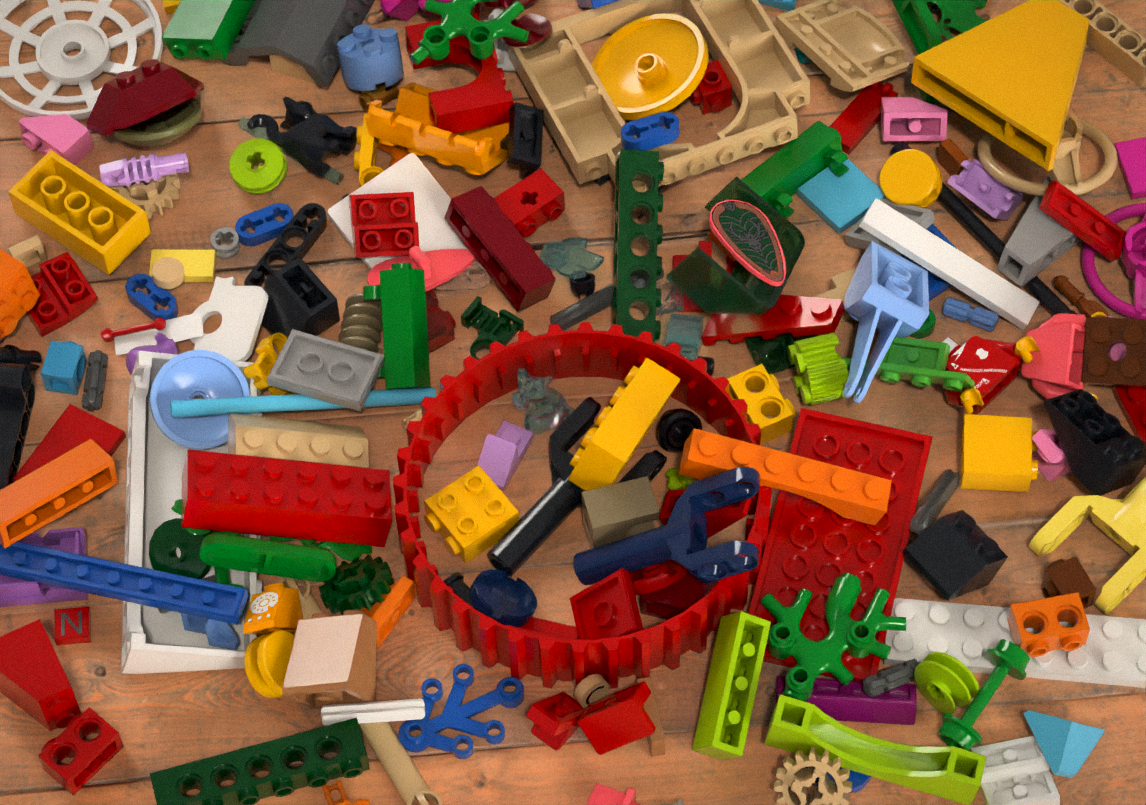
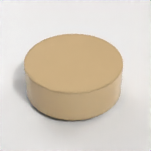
M164 257L153 264L152 279L158 287L173 289L180 286L184 281V266L178 259Z

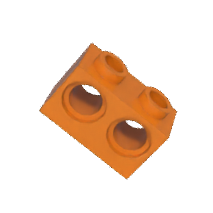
M1079 592L1011 604L1007 619L1014 644H1019L1020 648L1030 657H1040L1049 651L1059 649L1064 651L1076 650L1082 645H1086L1090 631ZM1059 622H1069L1073 627H1064ZM1035 628L1040 633L1032 634L1026 631L1025 629Z

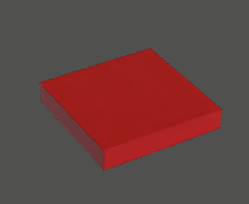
M621 568L570 597L579 640H597L624 636L644 630L630 572L626 569Z

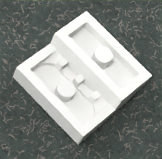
M1035 736L971 748V752L987 756L980 785L985 805H1060V795L1050 773L1049 764Z

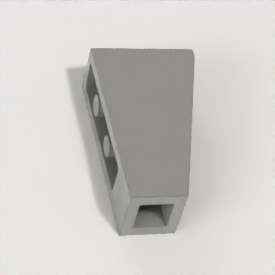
M1050 176L1045 179L1043 184L1052 182ZM1035 196L1005 245L997 266L999 271L1021 287L1082 241L1039 209L1043 199L1041 196Z

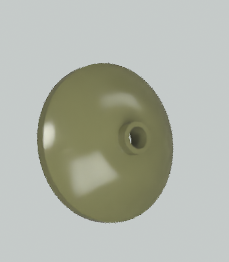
M195 98L188 99L145 121L127 128L118 129L112 135L123 142L140 146L162 147L168 145L196 125L202 115L201 105Z

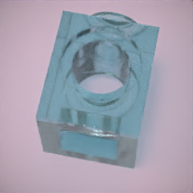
M671 313L667 325L665 347L675 342L681 345V356L688 360L697 359L701 349L704 317Z

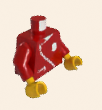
M972 336L962 347L950 337L946 338L942 343H947L950 346L945 371L966 373L975 382L974 388L963 387L960 392L944 389L947 402L964 408L967 414L978 415L1018 377L1020 364L1018 359L1022 358L1024 362L1029 363L1033 359L1030 352L1040 350L1033 337L1026 336L1018 342H1002L990 339L984 340L979 336Z

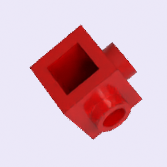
M719 60L708 63L701 82L689 96L693 105L698 104L702 115L720 112L732 106V86Z

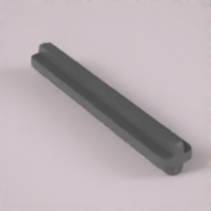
M663 267L661 276H656V281L664 277ZM638 274L630 275V281L633 286L637 288L645 287V280L642 276ZM613 283L551 315V325L558 324L564 331L611 306Z

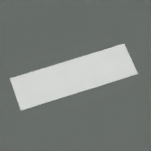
M201 312L165 320L166 327L163 330L154 328L114 337L116 356L127 354L135 347L156 345L155 334L163 333L168 339H173L174 342L204 336Z

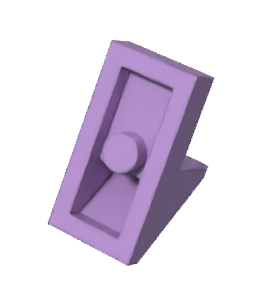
M504 420L495 435L488 433L477 466L480 465L500 490H505L534 440L533 432Z

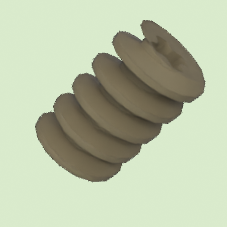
M363 293L353 294L345 302L346 309L343 312L341 332L338 337L339 342L377 353V343L381 338L379 332L383 328L381 322V300H364Z

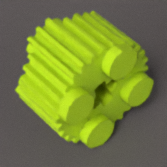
M834 332L795 341L793 345L787 346L789 361L791 365L795 364L798 376L792 377L796 395H801L803 403L809 406L845 398L843 396V385L846 384L849 373L845 359L842 360L839 352L835 351L834 345H839V341Z

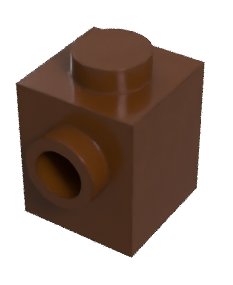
M1076 556L1066 561L1059 559L1051 563L1045 570L1041 585L1044 598L1079 592L1084 609L1092 606L1097 590Z

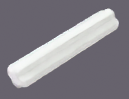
M421 698L323 705L321 708V720L325 726L357 718L358 724L418 720L425 717V703Z

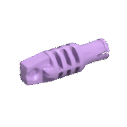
M186 152L160 157L157 154L151 153L147 158L145 155H140V159L133 156L129 161L127 158H122L121 160L99 166L101 182L107 187L132 186V182L139 185L141 181L150 183V179L157 182L162 179V176L190 172Z

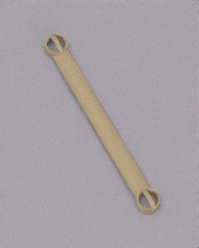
M287 577L280 579L278 583H284L285 587L290 586V588L298 589L303 619H312V614L323 613L312 596L309 581ZM297 584L306 588L304 596H302ZM389 722L359 724L360 729L406 805H416L418 802L421 805H429L427 800L434 802L436 805H443L438 794L431 791Z

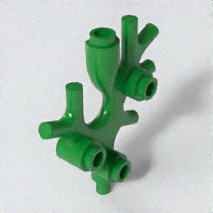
M427 0L424 9L440 15L442 21L439 25H432L426 28L423 33V39L418 42L419 47L409 55L410 59L416 65L426 57L442 60L450 52L449 40L457 36L467 37L470 53L478 59H486L493 53L494 40L496 38L507 37L525 43L528 39L529 31L511 24L524 11V7L520 2L515 1L497 18L484 22L472 16V8L481 2L497 0H452L447 3Z
M843 573L841 577H837L827 597L825 607L829 633L826 638L820 641H812L806 638L800 631L799 626L801 618L813 596L811 591L801 588L794 603L789 607L783 606L771 593L764 596L761 604L777 620V624L773 625L769 630L768 651L776 659H787L793 656L797 662V666L792 667L786 675L785 690L782 695L804 702L812 696L815 679L825 672L833 674L844 686L848 685L853 680L854 675L841 661V656L846 650L855 658H864L871 653L887 660L892 647L877 641L875 634L886 630L906 631V617H892L882 613L890 596L889 592L878 588L864 618L860 621H854L851 619L850 613L861 592V581L850 573Z

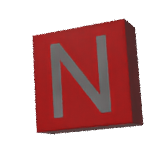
M89 606L54 610L56 645L91 642V612Z

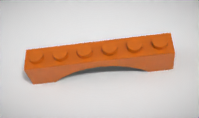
M695 428L684 444L679 469L680 475L701 480L734 468L750 467L759 472L760 486L801 495L830 508L844 518L875 526L887 512L892 480ZM741 481V482H738V483H746V484H748V483H751V482Z

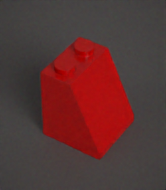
M36 620L0 636V692L49 731L56 728H66L70 720L77 714H81V711L41 620Z

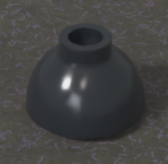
M677 408L665 411L657 426V436L660 444L669 452H683L684 444L693 429L702 430L701 420L696 414L687 409Z

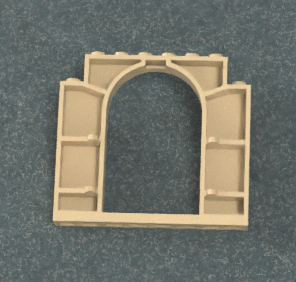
M618 0L551 22L552 34L539 42L522 47L508 45L509 59L523 81L536 108L544 110V122L556 140L560 151L571 167L579 184L598 179L607 174L615 183V160L620 149H624L621 143V129L626 124L584 54L580 44L603 37L605 34L615 33L626 24L648 15L670 14L683 9L688 19L698 27L703 35L708 51H710L714 61L719 60L732 86V95L735 94L741 104L734 120L725 129L717 133V141L697 148L692 143H669L646 150L659 151V162L664 163L663 180L658 181V188L661 185H670L686 178V176L701 174L704 171L721 166V164H729L750 154H757L765 148L785 144L798 138L797 115L793 109L810 103V80L758 0ZM642 180L632 181L633 188L636 191H647V186Z

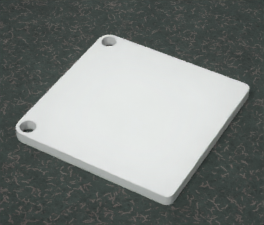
M414 153L408 154L350 194L414 192L419 248L425 252L440 249H463L466 246L444 218L451 198ZM350 195L329 208L327 216L354 249L349 209ZM400 256L361 259L371 270L375 265L385 260Z

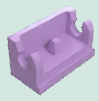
M974 158L973 161L964 160L961 163V166L964 167L959 175H952L947 183L995 219L1008 220L1025 194L995 180L978 159Z

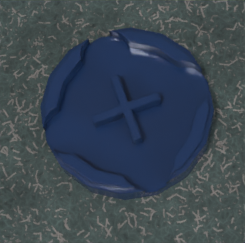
M487 570L481 572L470 588V598L475 608L503 625L515 627L526 625L533 617L537 607V599L533 590L522 579L517 578L515 581L508 577L509 575L506 571Z

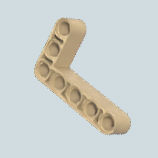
M1058 0L1090 19L1086 44L1136 84L1146 88V38L1097 0Z

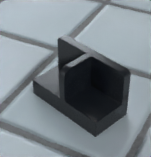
M515 102L510 107L509 133L500 141V147L508 150L507 163L520 166L519 178L524 179L541 166L544 110Z

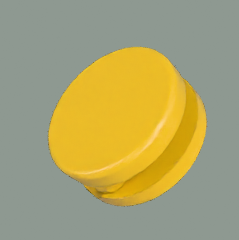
M905 149L896 152L887 159L880 172L881 190L886 198L895 204L927 208L938 198L942 189L940 169L926 153L920 150Z
M276 630L256 637L249 643L245 651L244 666L247 678L252 687L266 698L275 699L284 696L282 695V687L295 635L288 631Z

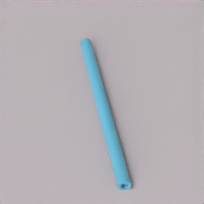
M434 387L371 390L363 407L421 404L424 397L436 398V391ZM301 394L170 401L171 417L346 408Z

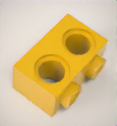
M763 364L727 379L729 381V395L732 400L744 399L748 405L747 423L759 425L761 429L760 445L792 431L793 417H795L794 407L788 398L784 399L782 397L776 377L772 373L768 374ZM754 389H755V390H759L760 392H758V393H753V392H750L749 390H754ZM765 415H774V416H776V417H775V418H767V417H765Z

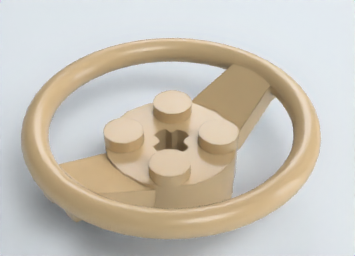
M1070 113L1066 117L1053 169L1047 172L1051 181L1057 180L1076 195L1085 194L1099 188L1112 177L1117 167V151L1113 142L1102 130ZM984 131L978 143V156L985 170L995 180L1011 189L1029 195L1044 197L1048 184H1039L1018 178L1006 172L994 161L990 148L996 137ZM1083 134L1094 140L1101 147L1105 156L1102 169L1086 180H1082L1078 159ZM1029 159V163L1033 167L1043 168Z

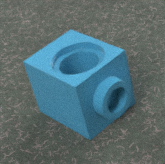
M72 341L50 342L40 373L46 391L78 395L88 363L82 345Z

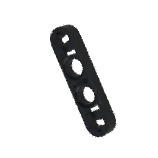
M309 203L300 208L246 277L244 286L261 287L263 283L266 285L272 274L278 271L269 267V264L274 260H283L286 262V266L298 257L303 259L327 227V216L324 207L316 203ZM307 218L313 219L309 224L307 223ZM292 237H300L304 240L297 247H291L286 244Z

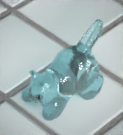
M525 368L518 369V390L516 393H513L512 399L516 408L525 410L524 425L526 430L533 432V434H543L545 431L557 429L575 409L568 405L567 400L557 389L548 387L553 380L552 376L531 377Z

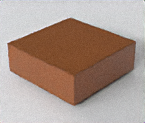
M948 138L940 143L938 163L950 176L959 175L964 169L961 163L969 158Z

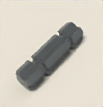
M100 350L90 352L87 365L90 367L86 369L81 404L83 408L88 409L90 412L99 410L102 404L101 395L103 394L106 369L103 368H107L108 356Z
M914 658L904 662L903 665H896L879 672L877 675L874 674L863 680L864 693H868L873 698L883 694L884 690L888 692L908 684L910 681H915V667L920 662H917V659Z

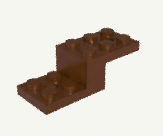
M1087 317L1082 383L1146 387V319ZM1117 343H1123L1127 349L1126 355L1123 359L1114 361L1110 355L1111 348Z

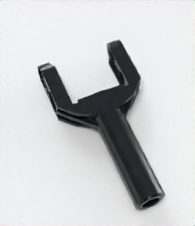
M592 397L586 398L550 435L548 451L552 486L487 553L490 563L496 570L506 571L512 577L577 507H582V492L585 490L568 480L574 469L569 464L574 455L568 450L593 425L594 418L601 409V404ZM658 450L646 453L619 483L648 476L649 482H651L664 467L667 457Z

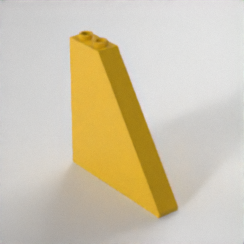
M1029 0L915 56L911 83L1039 166L1050 171L1054 166L1083 58L1090 19L1058 0Z

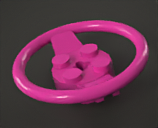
M1146 203L1124 206L1105 215L1115 224L1128 218L1144 216L1141 223L1136 224L1134 227H1129L1122 249V260L1126 267V274L1134 279L1133 305L1117 298L1102 283L1095 267V249L1086 242L1083 244L1081 258L1084 276L1094 294L1112 310L1135 319H1146Z

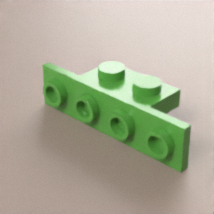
M894 337L874 375L880 376L881 380L889 383H899L900 379L910 380L911 384L920 387H930L931 383L941 384L944 389L957 392L962 391L963 387L974 388L975 382L966 373L945 371L950 346L947 343ZM841 357L842 360L845 359L847 370L849 371L851 358Z

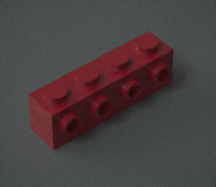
M482 186L452 198L444 217L515 309L520 311L548 298L556 278L553 276L551 269L537 256L532 245L526 242L516 229L514 223L498 207L496 200Z

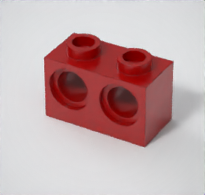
M89 707L82 714L74 716L68 723L67 729L57 738L49 740L42 748L38 757L44 771L69 793L74 795L124 746L119 732ZM89 734H99L91 741L84 740ZM65 758H73L67 765H58Z

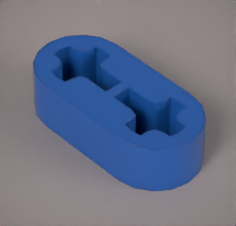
M660 112L628 122L621 129L622 147L625 150L646 151L672 143L680 134L679 119L671 112Z
M277 203L242 216L235 225L240 243L244 246L252 247L278 238L294 217L292 209L286 204ZM280 216L285 221L279 222L275 218ZM251 227L255 232L250 234L246 229Z
M135 274L127 280L125 288L129 301L151 320L154 321L157 318L168 320L177 317L178 307L175 297L168 290L155 285L150 276ZM136 288H140V289L146 288L148 295H146L145 293H143V292L140 291V290L136 292L135 289H136ZM156 302L162 307H166L168 305L169 309L164 310L161 308L158 310Z

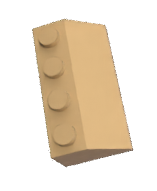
M230 413L228 416V454L369 468L368 438L361 427Z

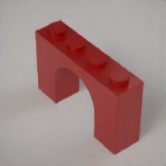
M472 13V16L480 21L478 14ZM442 19L405 26L408 55L419 47L418 42L423 39V33L426 28L432 25H439ZM457 36L449 40L450 52L442 60L426 57L416 65L410 59L413 70L446 63H457L470 67L478 74V77L467 85L428 93L429 116L434 127L454 134L510 122V107L514 104L511 91L505 90L506 80L503 69L497 68L498 60L495 47L493 53L488 58L478 59L470 53L467 37Z

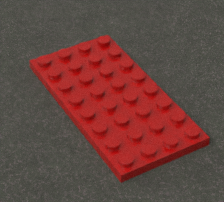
M801 408L789 453L892 480L887 512L874 526L844 518L816 501L780 490L748 614L770 621L771 628L777 624V620L761 604L764 596L771 593L783 606L789 607L794 603L800 589H807L812 592L813 596L801 618L800 631L809 640L820 641L826 638L829 633L825 607L830 590L837 577H841L843 573H850L861 581V592L850 613L851 619L860 621L864 618L878 588L884 589L890 594L882 613L886 616H891L905 558L902 552L908 545L911 532L909 529L910 520L916 511L933 436ZM887 630L877 632L875 634L876 640L884 644ZM767 639L763 662L789 668L797 666L793 656L787 659L774 658L768 651ZM847 650L843 652L841 661L854 675L852 682L863 683L865 678L874 674L877 675L880 657L870 653L867 657L855 658ZM829 672L820 674L823 676L836 678L833 674Z

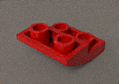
M414 192L349 196L355 258L407 256L411 247H419L418 222L415 220Z
M69 252L39 264L40 272L31 276L40 296L35 306L30 311H26V314L41 337L71 322L98 301L96 293Z

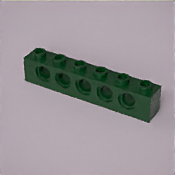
M620 149L615 160L612 325H622L623 333L638 337L643 331L652 333L653 343H655V340L660 339L661 322L656 320V308L661 306L662 294L661 288H656V276H661L662 257L657 256V244L662 243L663 227L657 224L658 212L661 213L663 209V193H658V181L663 180L664 163L659 162V151ZM642 180L647 186V191H636L633 188L632 181ZM633 211L642 212L646 216L647 222L645 224L636 223L632 219L631 213ZM635 242L642 244L646 249V255H635L631 250V244ZM638 274L642 276L645 280V287L637 288L633 286L630 281V275ZM631 306H638L644 311L645 317L643 320H636L630 315L629 309Z
M354 718L150 773L157 805H254L263 798L270 796L284 797L290 795L296 789L307 786L312 788L321 787L327 784L329 780L340 777L354 778L362 774L363 771L370 770L358 720ZM335 752L338 754L334 759L325 760L322 758L326 753ZM296 761L304 763L298 769L288 768L291 763ZM259 771L269 772L264 778L258 779L253 777ZM225 780L235 781L228 788L219 787ZM189 790H200L194 797L184 796Z

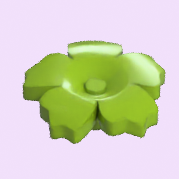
M669 468L665 474L669 477L667 488L671 490L687 489L692 482L697 481L696 478L680 475L679 468Z

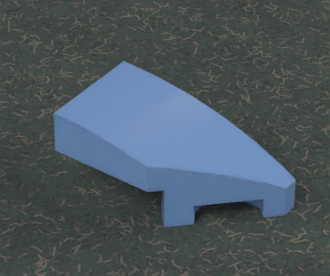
M181 613L184 629L207 634L210 646L236 650L239 646V639L228 623Z

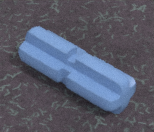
M952 297L947 298L943 306L944 315L963 322L970 320L971 325L988 331L995 329L999 319L997 313L978 306L974 309L971 308L972 304Z

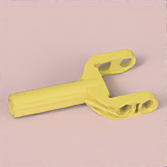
M1146 477L1124 499H1109L1099 495L1074 496L1038 531L1029 544V548L1039 557L1052 553L1088 516H1091L1092 522L1132 556L1102 587V592L1095 602V605L1105 614L1113 611L1146 577Z

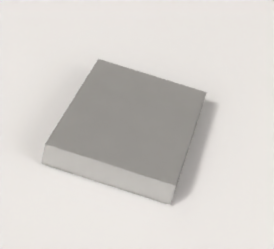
M292 329L267 377V382L269 386L361 411L385 362L384 355Z

